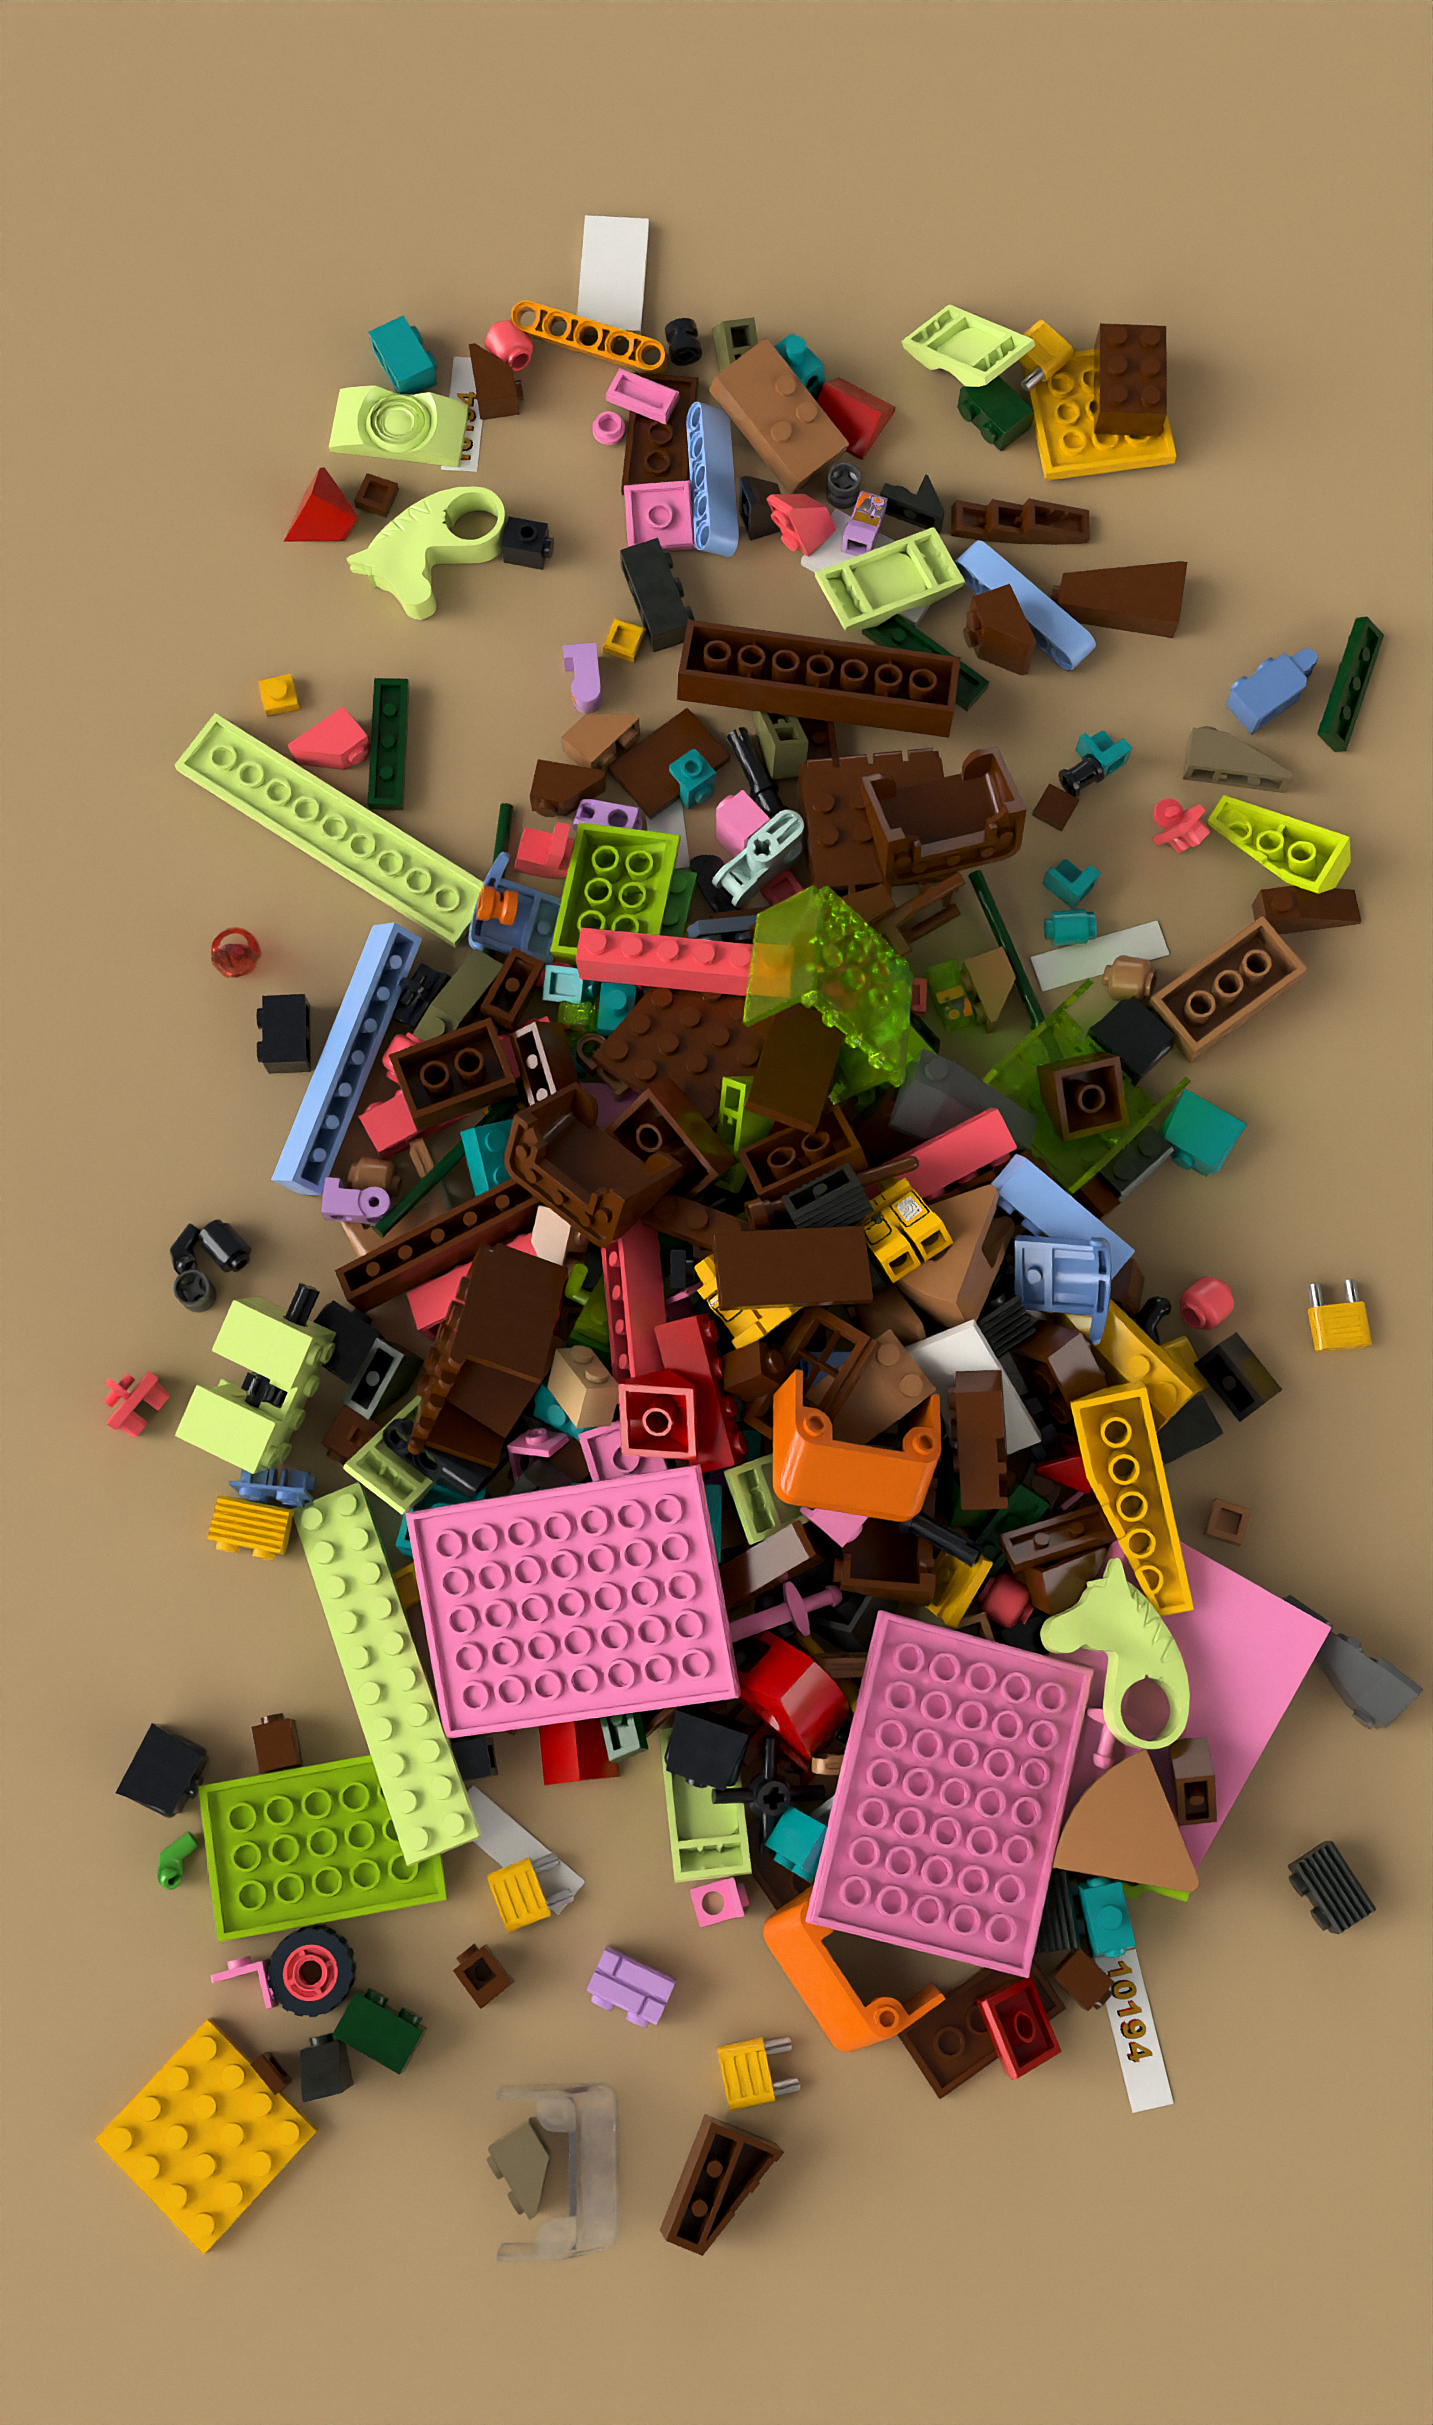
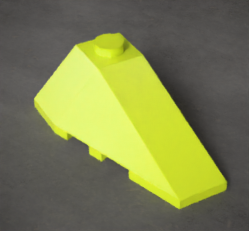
M1226 795L1222 796L1207 820L1209 826L1283 881L1317 894L1334 889L1351 863L1349 836Z

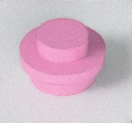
M603 412L593 422V435L602 444H616L625 435L624 421L614 412Z

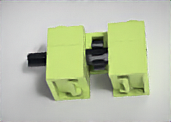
M299 1283L288 1310L260 1296L233 1300L211 1351L253 1372H247L241 1387L225 1379H221L217 1387L209 1389L200 1384L196 1385L175 1434L176 1437L252 1474L278 1466L279 1463L283 1464L292 1447L288 1443L294 1430L297 1431L305 1419L306 1411L303 1410L308 1397H312L319 1387L321 1378L318 1377L321 1366L330 1360L335 1349V1344L332 1341L336 1333L308 1320L320 1291L310 1285L307 1286Z

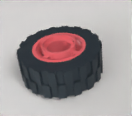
M316 1925L314 1927L300 1928L284 1938L271 1955L272 1960L268 1965L267 1971L270 1978L268 1984L269 1988H272L274 1993L272 1996L276 2002L279 2001L283 2005L282 2008L287 2012L290 2010L300 2017L303 2015L317 2017L319 2014H326L332 2011L349 1994L356 1978L354 1977L355 1970L357 1969L353 1958L354 1952L352 1947L349 1948L347 1945V1940L343 1936L340 1937L331 1928L324 1929L322 1928L323 1926ZM306 1961H315L321 1966L322 1976L320 1980L309 1981L303 1975V1965Z

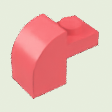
M557 822L552 834L525 827L513 870L543 878L567 877L574 845V839L568 838L571 825Z

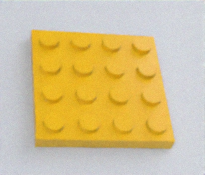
M1094 349L1075 351V356L1045 382L1040 380L1027 391L1029 406L1034 410L1032 420L1045 481L1175 463L1177 456L1168 415H1166L1160 436L1094 434ZM1022 364L1021 367L1025 379L1032 372Z
M210 2018L196 2030L94 2140L203 2255L209 2251L319 2130L282 2091L274 2095L250 2065L252 2061Z

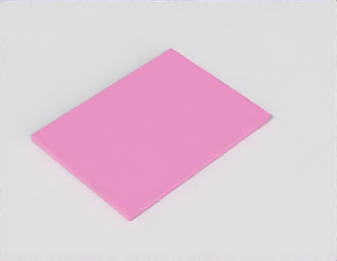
M700 1464L405 1513L442 1726L447 1739L733 1699L741 1696Z
M1118 1540L1111 1542L1107 1549V1556L1094 1580L1103 1578L1109 1559L1119 1558L1122 1562L1127 1582L1140 1591L1142 1588ZM1179 1541L1194 1610L1161 1616L1177 1644L1188 1675L1190 1692L1188 1721L1184 1731L1177 1740L1207 1737L1215 1772L1217 1822L1178 1826L1194 1868L1197 1870L1332 1627ZM1081 1647L1072 1653L1049 1652L1048 1657L1094 1669L1086 1708H1103L1108 1664L1107 1654L1104 1651L1085 1650ZM1146 1675L1145 1679L1133 1683L1130 1687L1124 1714L1135 1718L1142 1723L1141 1729L1129 1731L1141 1740H1148L1161 1733L1169 1719L1170 1705L1165 1692L1159 1685L1153 1682V1678H1148ZM1087 1715L1084 1716L1062 1825L1080 1795L1106 1770L1096 1766L1093 1762V1753L1097 1754L1104 1724L1091 1719ZM1116 1739L1112 1758L1115 1759L1114 1764L1126 1756L1142 1750V1748L1130 1747ZM1166 1746L1160 1749H1147L1178 1825L1169 1764V1748Z
M878 1611L805 1922L1029 1978L1094 1669L886 1611Z

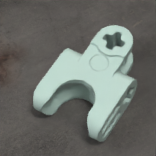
M792 810L780 811L748 840L747 848L734 859L727 862L716 873L712 884L716 888L724 887L733 896L732 904L736 908L746 904L757 894L761 887L785 870L790 869L800 860L802 855V843L800 840L804 834V821L802 817Z

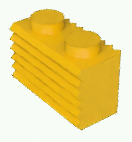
M218 1495L208 1539L217 1543V1550L238 1554L239 1548L253 1550L252 1557L274 1561L275 1555H286L294 1522V1512L287 1508Z

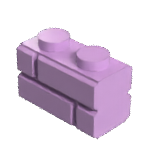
M606 1946L586 1991L593 1994L591 1998L592 2003L609 2011H612L614 2005L628 2011L627 2020L647 2028L649 2022L657 2025L677 1979L614 1948Z

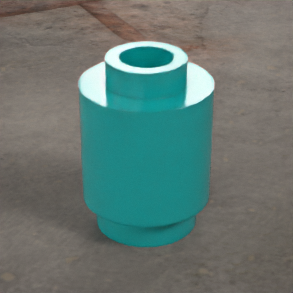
M1085 909L1051 911L1050 918L1044 919L1045 939H1051L1053 946L1087 944L1088 940L1096 939L1097 927L1094 912H1086Z

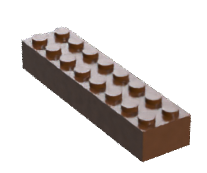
M688 620L678 672L677 700L949 738L955 709L961 657Z

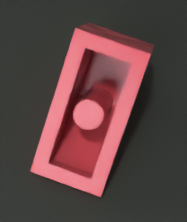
M343 706L289 743L288 747L293 760L299 765L345 770L351 765L363 762L368 753H370L371 745L366 733Z

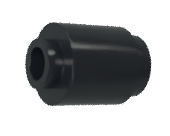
M216 1219L201 1230L198 1238L202 1242V1249L223 1272H238L249 1263L251 1247L229 1223H223L220 1219Z

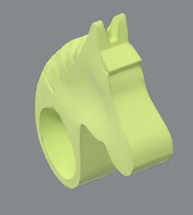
M470 486L439 491L407 508L379 532L368 549L350 555L346 560L351 565L350 569L353 573L368 575L373 588L379 587L382 590L391 592L398 599L409 617L423 620L432 616L437 607V602L431 588L432 566L436 564L483 563L497 557L502 552L501 544L508 519L502 501L489 489ZM472 511H486L498 518L495 527L487 535L474 540L461 539L449 530L461 516Z
M1112 1558L1107 1562L1103 1578L1086 1582L1087 1588L1083 1591L1077 1604L1049 1617L1043 1623L1040 1631L1041 1641L1045 1649L1052 1653H1072L1080 1647L1085 1650L1104 1651L1108 1656L1103 1715L1108 1729L1116 1739L1130 1747L1160 1749L1175 1742L1186 1727L1190 1702L1188 1675L1181 1653L1164 1621L1148 1599L1136 1587L1127 1582L1121 1560L1119 1558ZM1146 1675L1148 1678H1153V1682L1159 1685L1165 1692L1170 1705V1715L1161 1733L1151 1739L1141 1740L1126 1728L1121 1716V1701L1126 1690L1133 1683L1145 1679Z

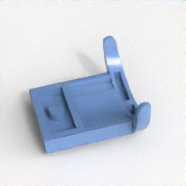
M501 852L492 864L483 885L494 887L496 891L502 893L506 890L518 892V906L512 926L500 924L497 919H490L489 921L477 920V899L469 928V945L471 948L483 951L484 947L507 955H509L514 947L544 962L545 968L546 965H550L553 962L550 949L561 899L501 878L510 859V855L507 852Z
M1017 1235L1015 1239V1294L1021 1298L1024 1308L1034 1311L1092 1315L1089 1342L1094 1345L1099 1344L1106 1325L1111 1294L1112 1264L1108 1241L1102 1237H1091L1090 1240Z

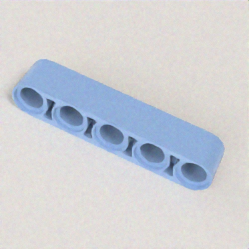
M694 402L687 414L686 427L695 546L700 551L731 557L738 546L739 532L730 417L722 408Z
M975 541L954 561L965 580L964 584L977 595L1010 584L1035 637L1036 646L1063 669L1072 671L1096 647L1093 636L1082 625L983 541Z

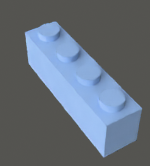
M1015 1154L991 1184L999 1192L997 1205L1009 1215L1014 1210L1024 1218L1021 1225L1034 1236H1040L1042 1233L1046 1237L1082 1240H1090L1091 1237L1105 1238L1111 1250V1280L1135 1252L1133 1248L1032 1162L1019 1154Z

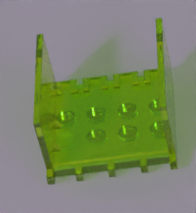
M813 885L757 914L743 1024L749 1027L799 1002L806 1008L814 1006L822 1013V1022L827 1027L835 1025L844 1033L834 1068L831 1097L833 1102H841L888 1080L894 1087H899L905 1080L913 973L909 971V962L904 957L901 958L897 951L890 947V944L871 926H868L867 922L849 905H845V901L829 886L822 887L818 892V889Z
M1090 978L1000 1060L982 1079L983 1082L1038 1118L1030 1149L1035 1159L1041 1157L1046 1162L1057 1185L1070 1196L1096 1175L1191 1082L1185 1076L1155 1103L1139 1086L1130 1091L1127 1086L1133 1080L1122 1070L1129 1126L1068 1141L1060 1140L1041 1101L1036 1066L1104 1051L1089 1035L1083 1041L1077 1037L1083 1029L1067 1013L1094 984ZM1012 1151L1009 1154L1013 1157L1018 1151Z

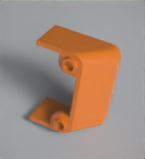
M795 1369L773 1395V1489L778 1498L791 1505L897 1522H907L921 1511L941 1453L940 1395L932 1394L908 1418V1433L902 1441V1452L832 1440V1424L829 1417L819 1409L803 1406V1371Z
M814 1884L769 1915L763 1924L762 1933L766 1944L832 2044L842 2052H854L899 2034L945 2000L936 1986L930 1983L903 2004L891 1996H880L864 2006L821 1941L835 1929L805 1922Z

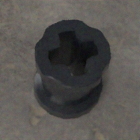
M1086 754L1077 765L1069 770L1062 769L1059 771L1058 777L1065 791L1077 797L1080 794V790L1089 784L1101 782L1104 779V774L1098 761L1091 754Z

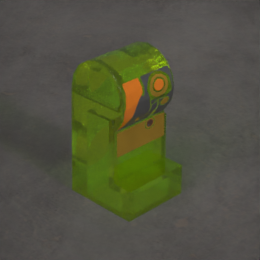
M956 958L926 968L924 978H927V991L948 1033L975 1023L974 1010L959 975L960 969Z
M561 1000L558 1010V1023L563 1025L569 1048L573 1047L574 1051H576L577 1043L582 1036L590 1033L597 1034L598 1013L594 1005L589 1001L574 1004ZM589 1044L582 1051L596 1052L597 1045Z

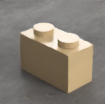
M576 1345L572 1348L556 1349L547 1385L549 1391L576 1428L611 1426L619 1396L616 1380L590 1347Z

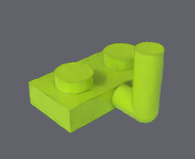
M580 1263L575 1264L564 1293L568 1299L583 1305L584 1308L573 1330L607 1346L609 1343L603 1273L593 1292L590 1293L582 1289L588 1272L587 1267Z

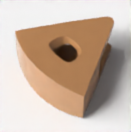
M986 1185L928 1206L942 1220L954 1243L926 1262L905 1234H903L910 1243L921 1265L894 1284L906 1301L917 1312L942 1326L953 1328L973 1319L977 1322L1015 1230V1223L1012 1218L1008 1216L993 1218L999 1198V1192L995 1186ZM933 1233L924 1239L921 1244L923 1246L933 1244L937 1241L939 1233ZM904 1253L890 1262V1267L902 1265L907 1259V1254Z
M1147 1749L1137 1751L1113 1764L1100 1774L1080 1795L1062 1826L1053 1862L1054 1868L1186 1892H1193L1198 1889L1200 1882Z

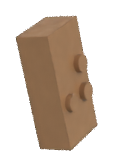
M767 337L719 372L709 389L710 393L789 494L796 493L839 460L849 446L848 441Z
M1262 916L1150 998L1147 1009H1154L1160 1014L1164 1022L1163 1024L1175 1034L1172 1038L1173 1043L1188 1062L1191 1063L1300 983L1308 969L1264 916Z

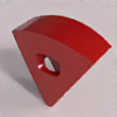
M767 1630L752 1635L750 1639L763 1657L748 1673L737 1670L741 1696L737 1699L800 1756L810 1761L812 1756L824 1746L849 1716L847 1699L834 1680L811 1657Z

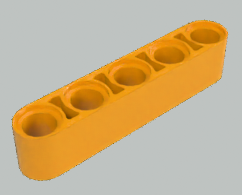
M520 301L512 310L511 319L513 324L525 332L529 338L642 373L661 374L668 366L669 358L666 350L660 342L532 301ZM528 311L535 312L536 319L534 323L527 327L522 326L521 318L523 314ZM558 321H565L567 323L565 333L561 336L552 335L553 325ZM591 330L598 332V339L595 344L591 346L583 344V336L586 332ZM620 340H626L629 342L628 352L621 356L614 354L615 344ZM650 350H658L661 353L659 362L654 365H647L644 362V357Z

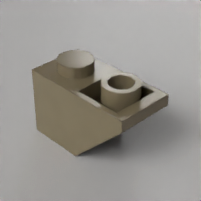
M530 2117L492 2143L488 2148L491 2156L487 2158V2162L497 2179H501L504 2176L512 2191L507 2195L519 2215L525 2212L529 2220L534 2218L539 2211L551 2156L549 2147Z

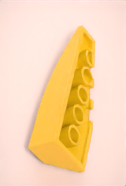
M1110 1299L1108 1316L1101 1341L1097 1345L1091 1344L1090 1351L1096 1363L1104 1370L1106 1374L1105 1382L1108 1387L1141 1380L1144 1382L1157 1433L1201 1387ZM1050 1312V1314L1055 1316L1054 1321L1057 1325L1080 1331L1089 1340L1092 1315Z
M1141 1380L1107 1387L1071 1401L1070 1405L1086 1477L1146 1598L1160 1617L1194 1610L1149 1397L1144 1382Z

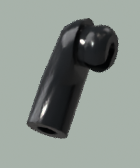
M191 1223L186 1226L170 1248L173 1268L179 1275L184 1271L197 1269L193 1247L199 1240L198 1236L201 1230Z
M1154 1296L1146 1301L1137 1315L1136 1323L1159 1346L1161 1342L1156 1326L1165 1315L1170 1314L1171 1303L1167 1298Z

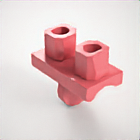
M1172 798L1159 801L1153 809V818L1159 827L1166 830L1155 834L1152 840L1158 846L1168 842L1178 854L1185 851L1190 845L1192 847L1199 845L1211 832L1199 819L1206 810L1200 804H1197L1183 811L1180 803Z
M149 1371L130 1394L127 1392V1389L135 1379L128 1373L125 1374L118 1384L108 1378L104 1384L111 1388L112 1391L103 1402L112 1408L121 1397L125 1400L106 1423L115 1431L119 1428L136 1438L148 1422L133 1411L143 1399L158 1411L169 1399L170 1395L157 1382L159 1378Z

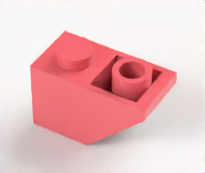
M771 494L766 499L772 510L771 518L783 534L781 536L782 542L793 552L798 550L809 557L836 530L827 507L806 494Z

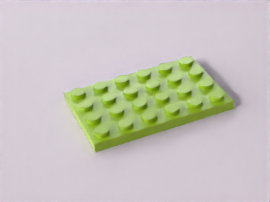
M371 1755L198 1786L217 1942L448 1900L442 1853L411 1866L406 1864Z

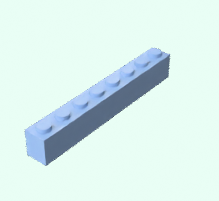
M395 922L373 925L272 1176V1181L300 1195H321L323 1192L325 1177H329L402 992L399 982L403 977L407 978L422 938Z

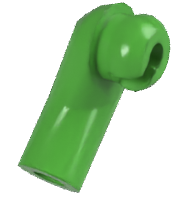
M189 1831L165 1848L159 1855L157 1878L162 1887L167 1890H173L181 1884L184 1858L199 1847L197 1840Z

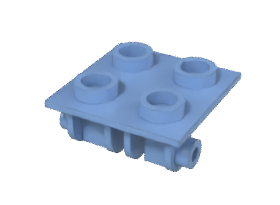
M272 1468L271 1472L270 1469L255 1474L242 1469L241 1482L229 1481V1485L239 1493L240 1497L246 1498V1501L268 1505V1499L281 1501L284 1507L304 1508L305 1503L315 1500L308 1492L309 1490H315L317 1476L310 1475V1471L290 1470L288 1483V1469H283L280 1484L276 1486L277 1468Z

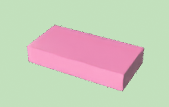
M619 368L606 393V401L665 425L679 400V391Z

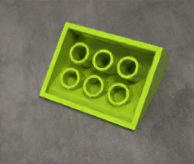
M578 822L550 949L555 962L568 963L573 968H577L576 955L581 927L661 935L681 840L680 835Z

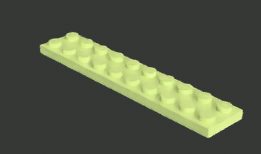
M214 713L174 765L176 770L454 948L459 945L469 931L474 908L484 882L218 714Z
M357 1482L315 1499L313 1502L305 1503L304 1508L295 1507L291 1509L294 1512L293 1518L406 1864L409 1866L481 1838L482 1836L455 1761L450 1741L446 1738L443 1731L441 1714L363 1484Z

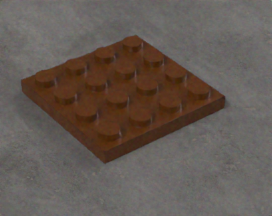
M651 987L593 1055V1061L641 1095L649 1087L671 1077L705 1121L716 1132L720 1121L719 1108L723 1077L755 1075L774 1014L748 996Z

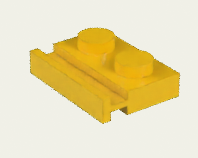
M941 1550L934 1562V1569L932 1571V1574H936L935 1594L929 1606L925 1607L937 1617L942 1618L946 1625L957 1628L992 1567L993 1562L986 1559L982 1554L975 1566L971 1568L958 1558Z

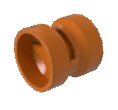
M482 885L478 898L476 919L482 921L497 919L500 924L512 926L517 912L518 892L506 890L502 893L496 891L494 887Z

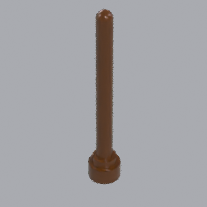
M908 1156L857 1173L856 1176L861 1182L862 1187L914 1171L919 1166V1160L915 1156ZM756 1198L744 1203L746 1215L753 1231L768 1227L769 1222L775 1220V1216L788 1212L782 1199L770 1202L768 1199L761 1200Z

